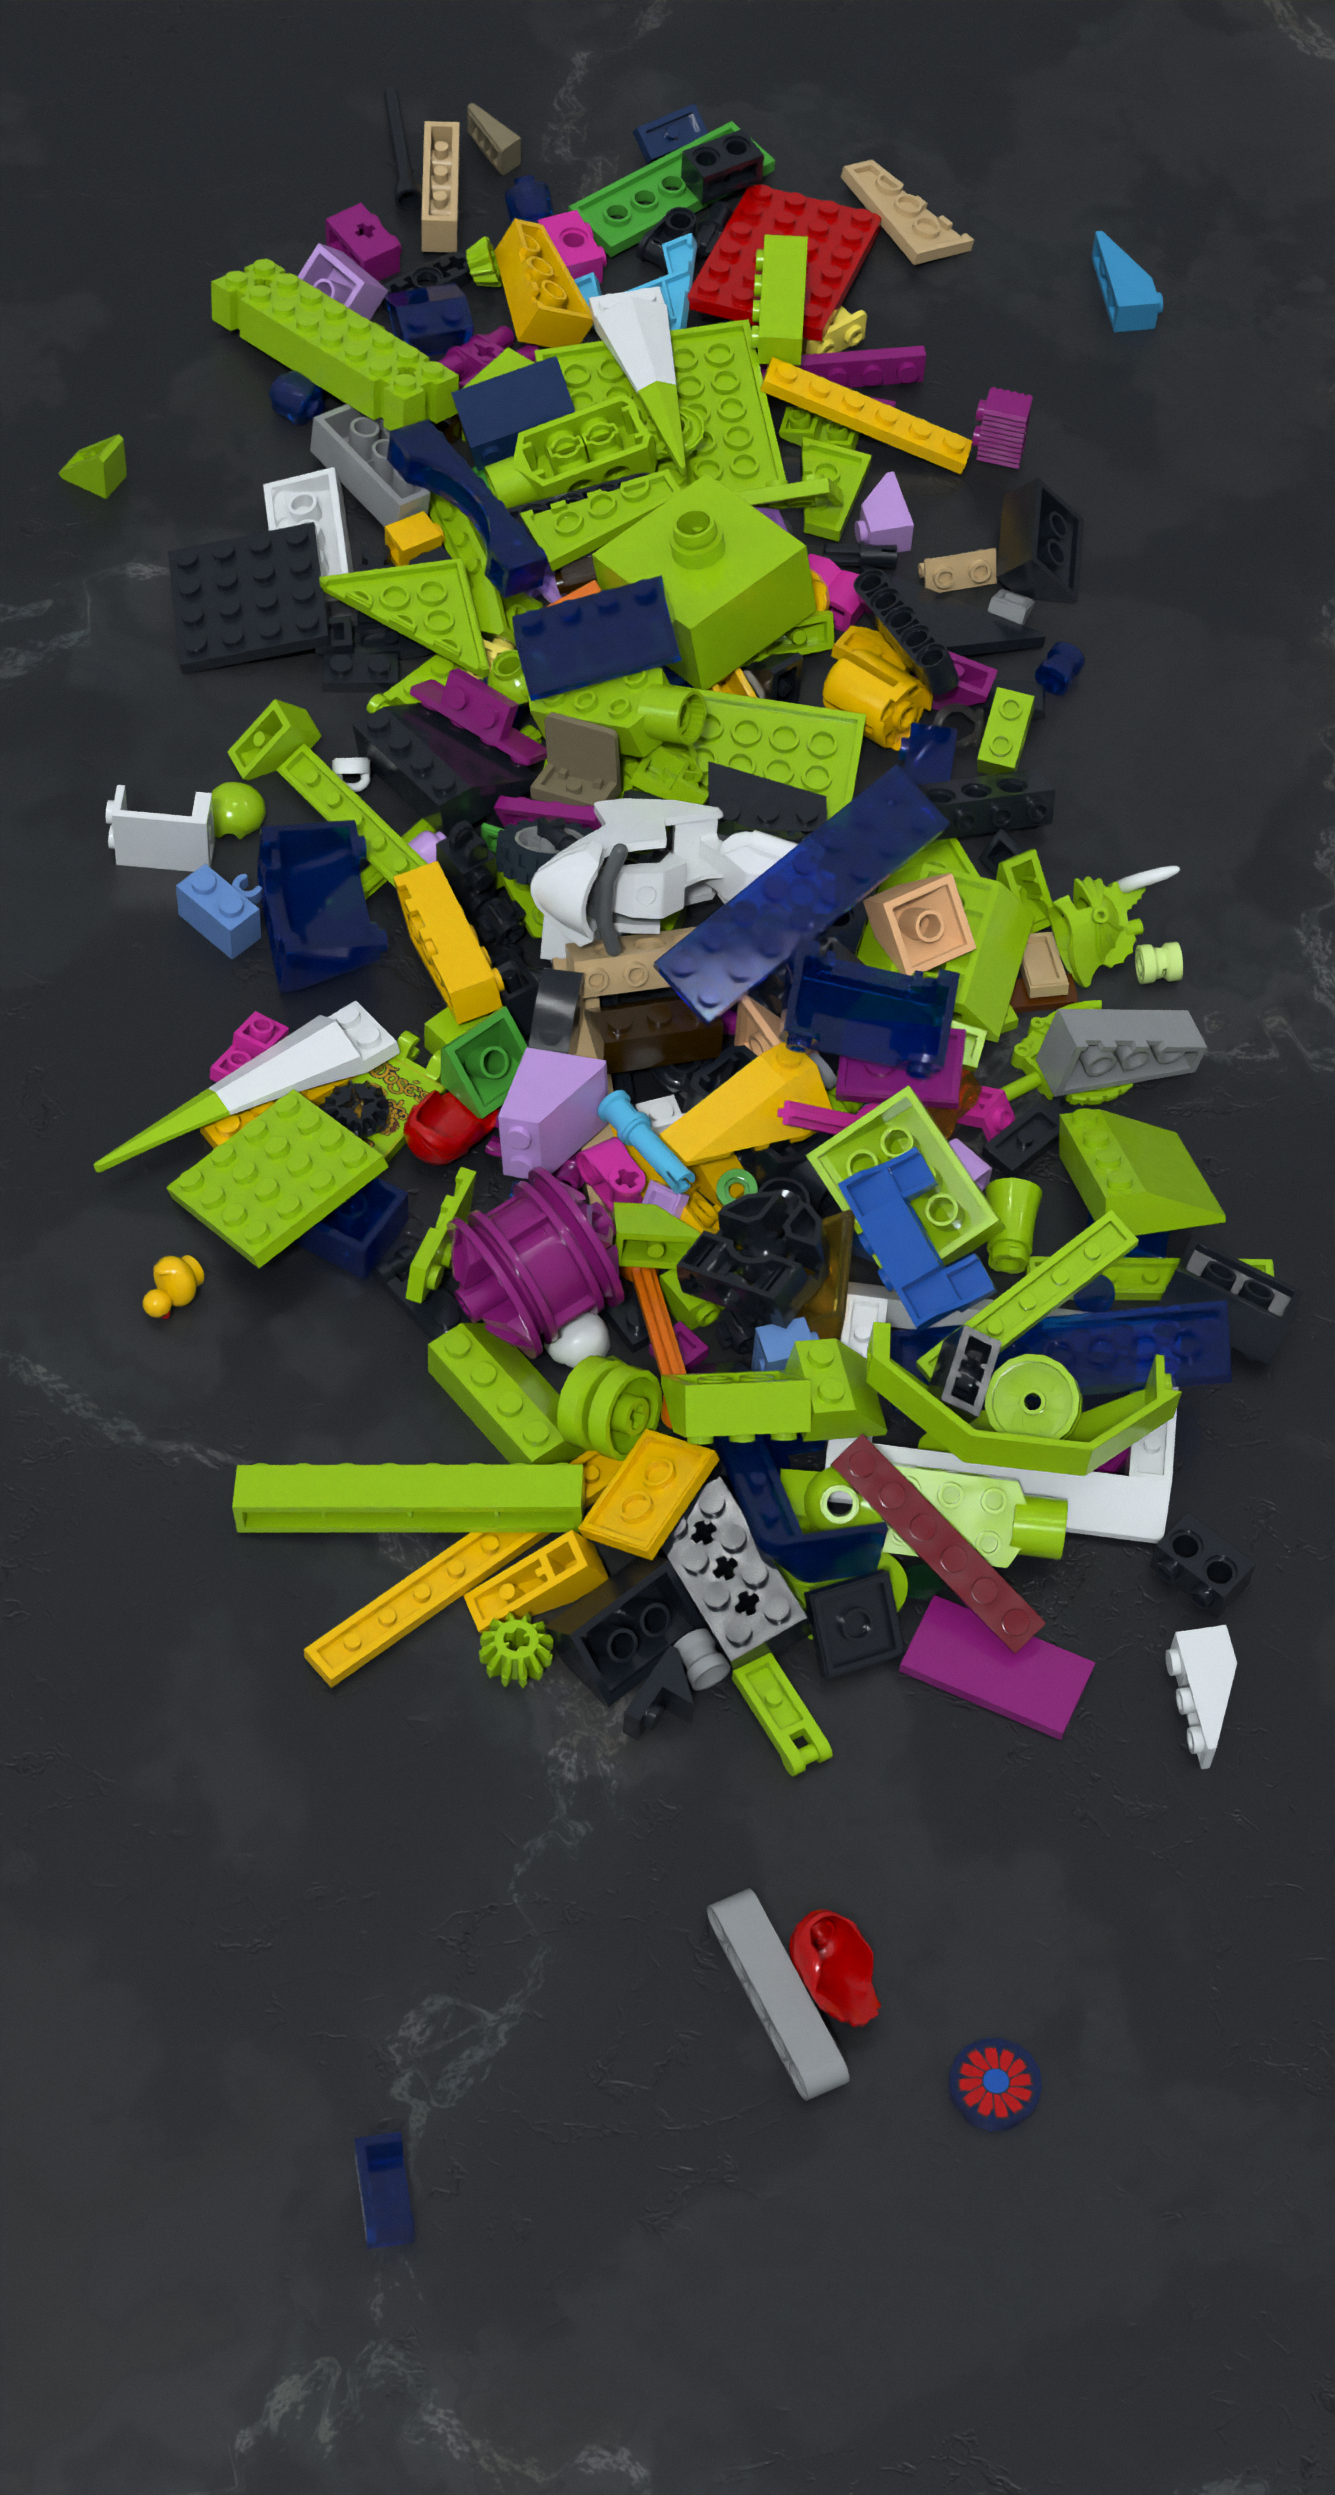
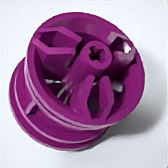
M541 1166L530 1170L528 1173L529 1183L521 1181L514 1185V1196L486 1214L479 1210H474L467 1215L468 1225L458 1217L447 1223V1231L452 1242V1274L455 1281L460 1280L459 1288L454 1291V1295L462 1310L474 1324L483 1319L487 1324L485 1325L487 1332L511 1346L518 1347L531 1359H535L543 1353L541 1340L546 1344L554 1342L558 1339V1329L586 1311L596 1315L604 1310V1302L612 1307H616L624 1302V1291L619 1279L618 1249L615 1244H612L613 1236L617 1232L611 1218L598 1202L591 1205L583 1202L586 1200L583 1193L556 1179Z

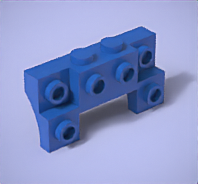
M915 1146L885 1163L855 1173L840 1182L838 1186L863 1232L858 1234L861 1244L870 1256L876 1254L882 1265V1268L877 1270L883 1284L889 1292L893 1290L897 1292L913 1324L917 1329L923 1331L958 1310L962 1313L998 1291L978 1255L975 1253L947 1268L944 1265L910 1201L939 1185L920 1150Z

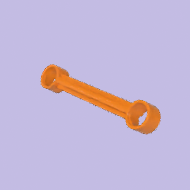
M619 1266V1274L634 1284L660 1375L687 1374L657 1277L659 1268ZM663 1395L661 1419L667 1427L672 1429Z

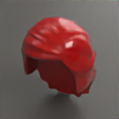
M433 1090L419 1104L412 1106L404 1123L403 1134L405 1142L410 1151L423 1162L433 1166L447 1165L466 1155L470 1147L481 1141L485 1135L495 1128V1119L499 1107L483 1119H478L450 1092L441 1096L437 1090Z
M819 1909L809 1913L796 1925L790 1937L789 1954L791 1961L803 1984L821 2010L840 2022H846L853 2027H863L870 2019L879 2014L877 2009H880L882 2006L877 1999L872 1985L874 1953L858 1926L850 1919L826 1909Z

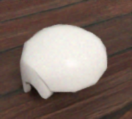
M588 1311L558 1329L557 1340L550 1344L544 1342L546 1351L554 1361L566 1364L572 1368H575L580 1361L590 1355L605 1357L611 1346L609 1331L605 1322L598 1314L593 1315Z

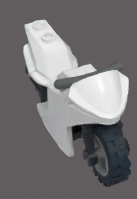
M622 798L595 802L594 813L602 825L601 828L595 831L589 827L582 828V824L565 823L563 818L548 821L546 817L534 819V822L522 820L518 821L517 825H506L504 830L498 832L496 847L498 872H504V877L510 880L517 879V883L523 885L531 883V895L537 908L564 936L579 947L596 940L599 931L605 950L612 957L618 956L622 951L616 932L660 934V919L683 909L684 906L712 900L716 893L726 907L740 914H745L746 917L795 918L796 915L804 914L832 915L834 888H838L840 884L843 854L840 853L841 849L838 845H832L833 842L826 838L819 839V835L812 833L805 835L801 831L796 830L786 832L785 830L753 829L735 821H725L718 824V819L723 817V812L718 807L677 800ZM608 857V860L602 865L604 858Z

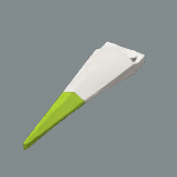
M660 287L642 288L634 291L589 297V309L597 334L612 353L639 396L680 474L685 475L686 462L668 311Z
M357 1001L352 1002L329 1017L319 1015L93 1164L96 1173L103 1172L192 1130L281 1098L293 1089L300 1092L330 1082L365 1074L400 1053L397 1041Z

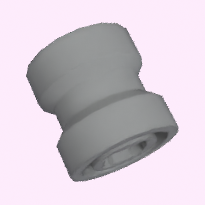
M703 1628L686 1634L673 1646L678 1649L682 1665L687 1669L686 1678L694 1690H703L714 1686L725 1678L731 1669L726 1657L722 1653H717L715 1649L716 1641L710 1631Z

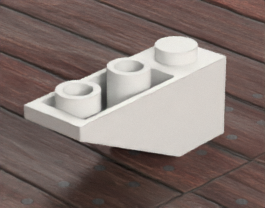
M1226 1625L1175 1632L1171 1648L1166 1650L1165 1653L1168 1673L1170 1676H1176L1179 1687L1176 1690L1178 1710L1181 1715L1186 1714L1189 1728H1187L1188 1747L1191 1754H1197L1201 1769L1210 1768L1237 1666Z

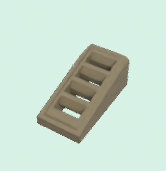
M469 104L467 106V132L495 169L502 175L507 174L521 164V137L476 104Z

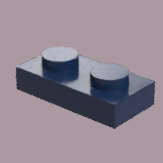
M695 103L639 126L632 131L647 163L664 157L708 134Z

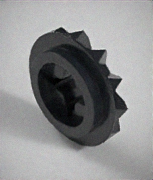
M350 1079L345 1086L338 1087L335 1085L332 1094L329 1097H325L324 1112L357 1137L364 1138L377 1133L386 1124L390 1112L389 1100L384 1096L381 1087L375 1088L371 1086L368 1080L361 1084L354 1083ZM353 1099L359 1101V1104L362 1106L361 1118H358L357 1113H354L353 1108H351Z

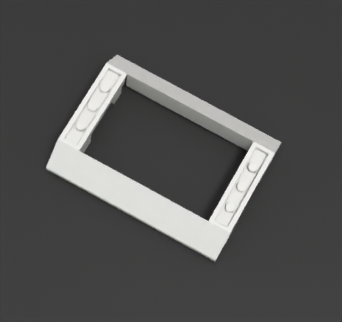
M847 1281L840 1341L867 1359V1346L873 1322L891 1323V1327L919 1330L913 1324L895 1290L889 1292L885 1286ZM984 1299L962 1313L957 1310L923 1331L952 1334L994 1300ZM1057 1308L1014 1342L1132 1358L1137 1344L1130 1393L1145 1389L1156 1354L1164 1355L1165 1373L1171 1374L1173 1390L1178 1391L1182 1335L1177 1323ZM1177 1409L1171 1420L1130 1446L1124 1475L1092 1471L1086 1476L964 1463L952 1453L872 1443L873 1436L866 1437L889 1462L1016 1478L1023 1494L1068 1500L1066 1532L1156 1544L1164 1537L1172 1486ZM857 1438L828 1440L825 1469L831 1467L830 1464ZM843 1491L832 1493L827 1500L829 1502L852 1504L850 1495Z

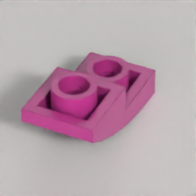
M255 1011L233 1033L232 1046L210 1067L209 1079L218 1082L287 1037L289 1027Z

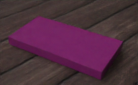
M934 1595L904 1655L899 1672L1062 1740L1094 1670L1095 1662L1034 1636L1016 1654H1013L970 1609Z

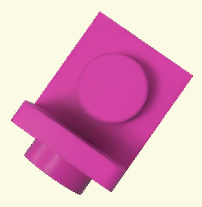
M965 1082L960 1089L959 1108H945L944 1110L949 1122L982 1128L988 1142L1015 1120V1115L1004 1090Z

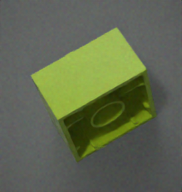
M708 473L592 554L598 585L618 617L617 628L696 689L708 690L817 611L806 545Z

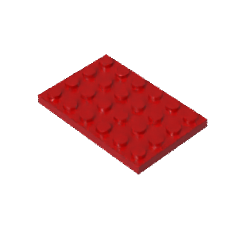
M763 184L750 185L687 296L689 309L735 321L749 319L751 325L759 326V322H752L753 300H761V297H754L755 274L762 275V271H756L757 249H764L765 235L808 237L803 338L822 342L882 228V218L867 209L842 206L834 201L809 198L800 193L776 190Z

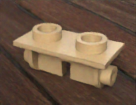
M979 549L973 552L931 559L925 558L924 563L918 564V573L920 578H924L925 588L938 593L997 583L996 549Z

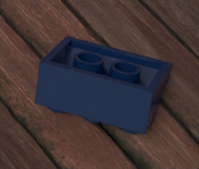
M556 356L451 392L464 437L477 471L483 470L484 466L514 456L518 433L575 412Z

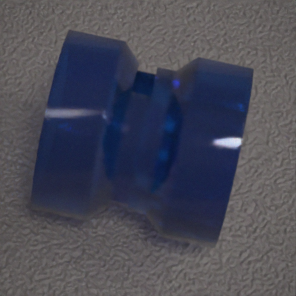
M1055 643L1047 653L1046 660H1043L1035 671L1036 682L1042 684L1046 692L1054 695L1065 694L1073 683V677H1076L1084 667L1085 659L1083 654L1070 643Z

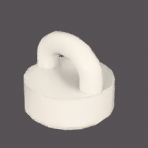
M368 757L334 758L332 760V771L342 781L343 774L361 773L360 781L346 783L354 792H360L369 785L371 771L370 759Z

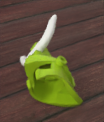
M1165 866L1147 870L1112 882L1108 887L1103 884V880L1100 878L1095 881L1091 877H1086L1083 881L1076 878L1074 879L1073 903L1068 894L1045 906L1061 961L1067 972L1072 974L1073 980L1082 988L1089 987L1092 976L1100 965L1112 968L1116 964L1123 963L1127 955L1133 953V945L1137 940L1135 936L1143 934L1144 928L1139 918L1128 921L1127 911L1137 904V900L1142 899L1141 895L1145 892V886L1176 875L1180 871V867Z

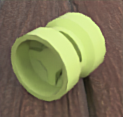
M1178 942L1164 943L1161 948H1154L1150 944L1138 945L1136 947L1135 967L1140 984H1152L1156 979L1161 978L1168 982L1180 981L1182 979L1183 957Z

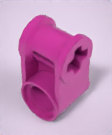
M612 1137L577 1153L576 1163L581 1173L580 1175L592 1187L611 1214L613 1213L614 1202L642 1203L640 1193L645 1187L646 1177L644 1172L628 1154L626 1147L619 1138Z

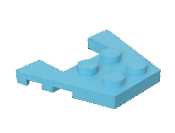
M692 233L662 244L668 275L628 290L634 291L642 288L660 287L664 303L667 304L670 331L687 328L689 312L687 296L692 287L697 242ZM594 272L574 279L588 306L589 297L602 296L599 280Z

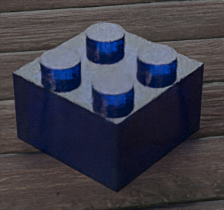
M375 1177L296 1239L294 1243L365 1280L371 1272V1268L377 1264L409 1221L408 1192Z

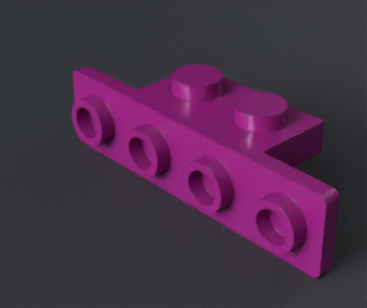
M462 669L451 670L445 686L433 679L411 686L409 694L420 700L425 708L438 711L448 717L453 725L471 731L479 736L484 744L497 747L510 755L511 760L529 766L547 759L546 747L512 727L519 704Z

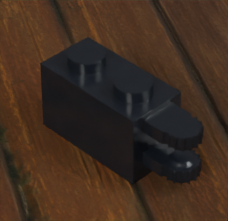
M462 820L452 827L449 837L436 843V861L438 860L468 921L475 916L479 917L481 907L487 901L495 898L496 856L490 851L485 840L478 837L473 831L472 825L466 820Z

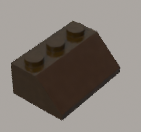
M695 992L584 1009V1016L597 1059L606 1060L607 1074L717 1058L722 1050L724 1024L713 994Z

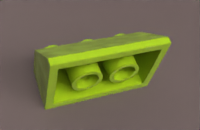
M786 1370L661 1375V1385L673 1432L687 1438V1443L712 1444L714 1443V1436H729L730 1442H754L755 1435L771 1434L772 1440L788 1441L796 1440L797 1433L811 1432V1380Z

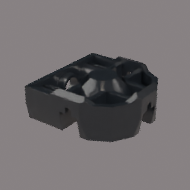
M775 1192L746 1194L723 1206L718 1212L720 1230L716 1234L703 1231L676 1265L678 1281L683 1293L786 1329L830 1274V1245L821 1217L808 1203L801 1201L793 1211L788 1209L781 1194ZM783 1230H784V1234H785V1235H784V1237H783L782 1239H780V1238H779V1235H780V1234L783 1232ZM735 1245L741 1246L743 1250H737ZM804 1268L814 1271L815 1275L813 1276L809 1274L807 1276Z

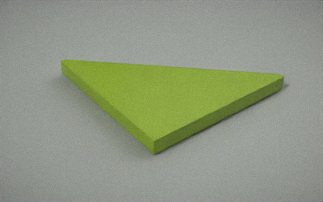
M463 558L319 577V584L323 588V592L482 678L489 677V665Z

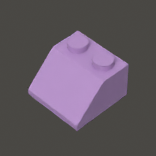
M318 243L298 275V278L321 290L369 321L388 292L384 286L344 252Z

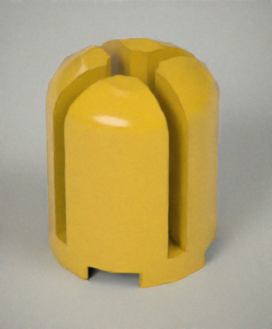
M854 649L846 653L843 658H840L827 674L822 693L825 708L866 714L863 736L883 748H893L896 751L908 746L918 736L920 732L914 728L919 722L924 708L931 711L933 700L932 693L925 688L919 679L868 649Z

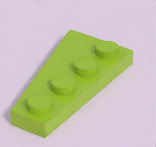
M665 469L622 482L620 489L610 492L599 489L587 493V499L567 504L566 500L550 504L551 509L534 514L533 510H529L519 514L552 571H555L606 545L682 490L670 471Z

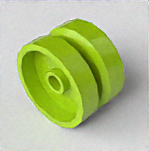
M1024 1354L1009 1359L994 1372L985 1396V1409L989 1422L996 1432L1067 1440L1073 1435L1082 1418L1083 1398L1078 1382L1061 1363L1045 1355ZM1031 1395L1035 1398L1039 1396L1041 1398L1040 1407L1036 1410H1029L1027 1408L1028 1405L1025 1403L1027 1396Z
M590 1355L583 1359L568 1375L560 1393L557 1407V1423L562 1439L571 1446L586 1451H597L602 1456L617 1461H624L644 1430L650 1429L655 1431L658 1426L662 1409V1390L658 1379L648 1370L633 1365H622L617 1360L601 1355Z

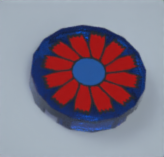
M1002 2038L980 2039L966 2046L955 2058L948 2080L950 2099L955 2108L958 2107L959 2111L964 2114V2118L972 2125L989 2131L1010 2130L1026 2120L1028 2116L1030 2117L1036 2110L1042 2090L1040 2069L1032 2055L1017 2043Z

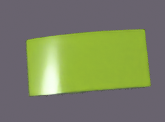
M786 407L779 435L780 438L799 446L802 444L803 436L855 450L860 432L801 407Z

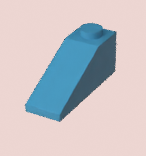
M1096 231L1091 259L1113 332L1155 329L1157 316L1163 311V297L1161 292H1156L1152 277L1103 231Z

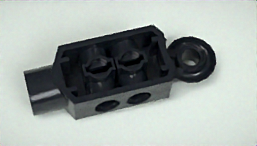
M745 1045L732 1046L722 1051L714 1062L711 1058L652 1067L650 1072L664 1092L669 1095L674 1094V1096L685 1098L683 1114L691 1110L758 1056ZM817 1132L803 1141L790 1143L789 1139L770 1143L767 1149L755 1151L754 1147L734 1151L743 1169L749 1172L761 1185L772 1178L788 1177L804 1185L809 1192L810 1205L818 1212H823L836 1203L830 1191L806 1157L808 1153L828 1140L829 1134Z

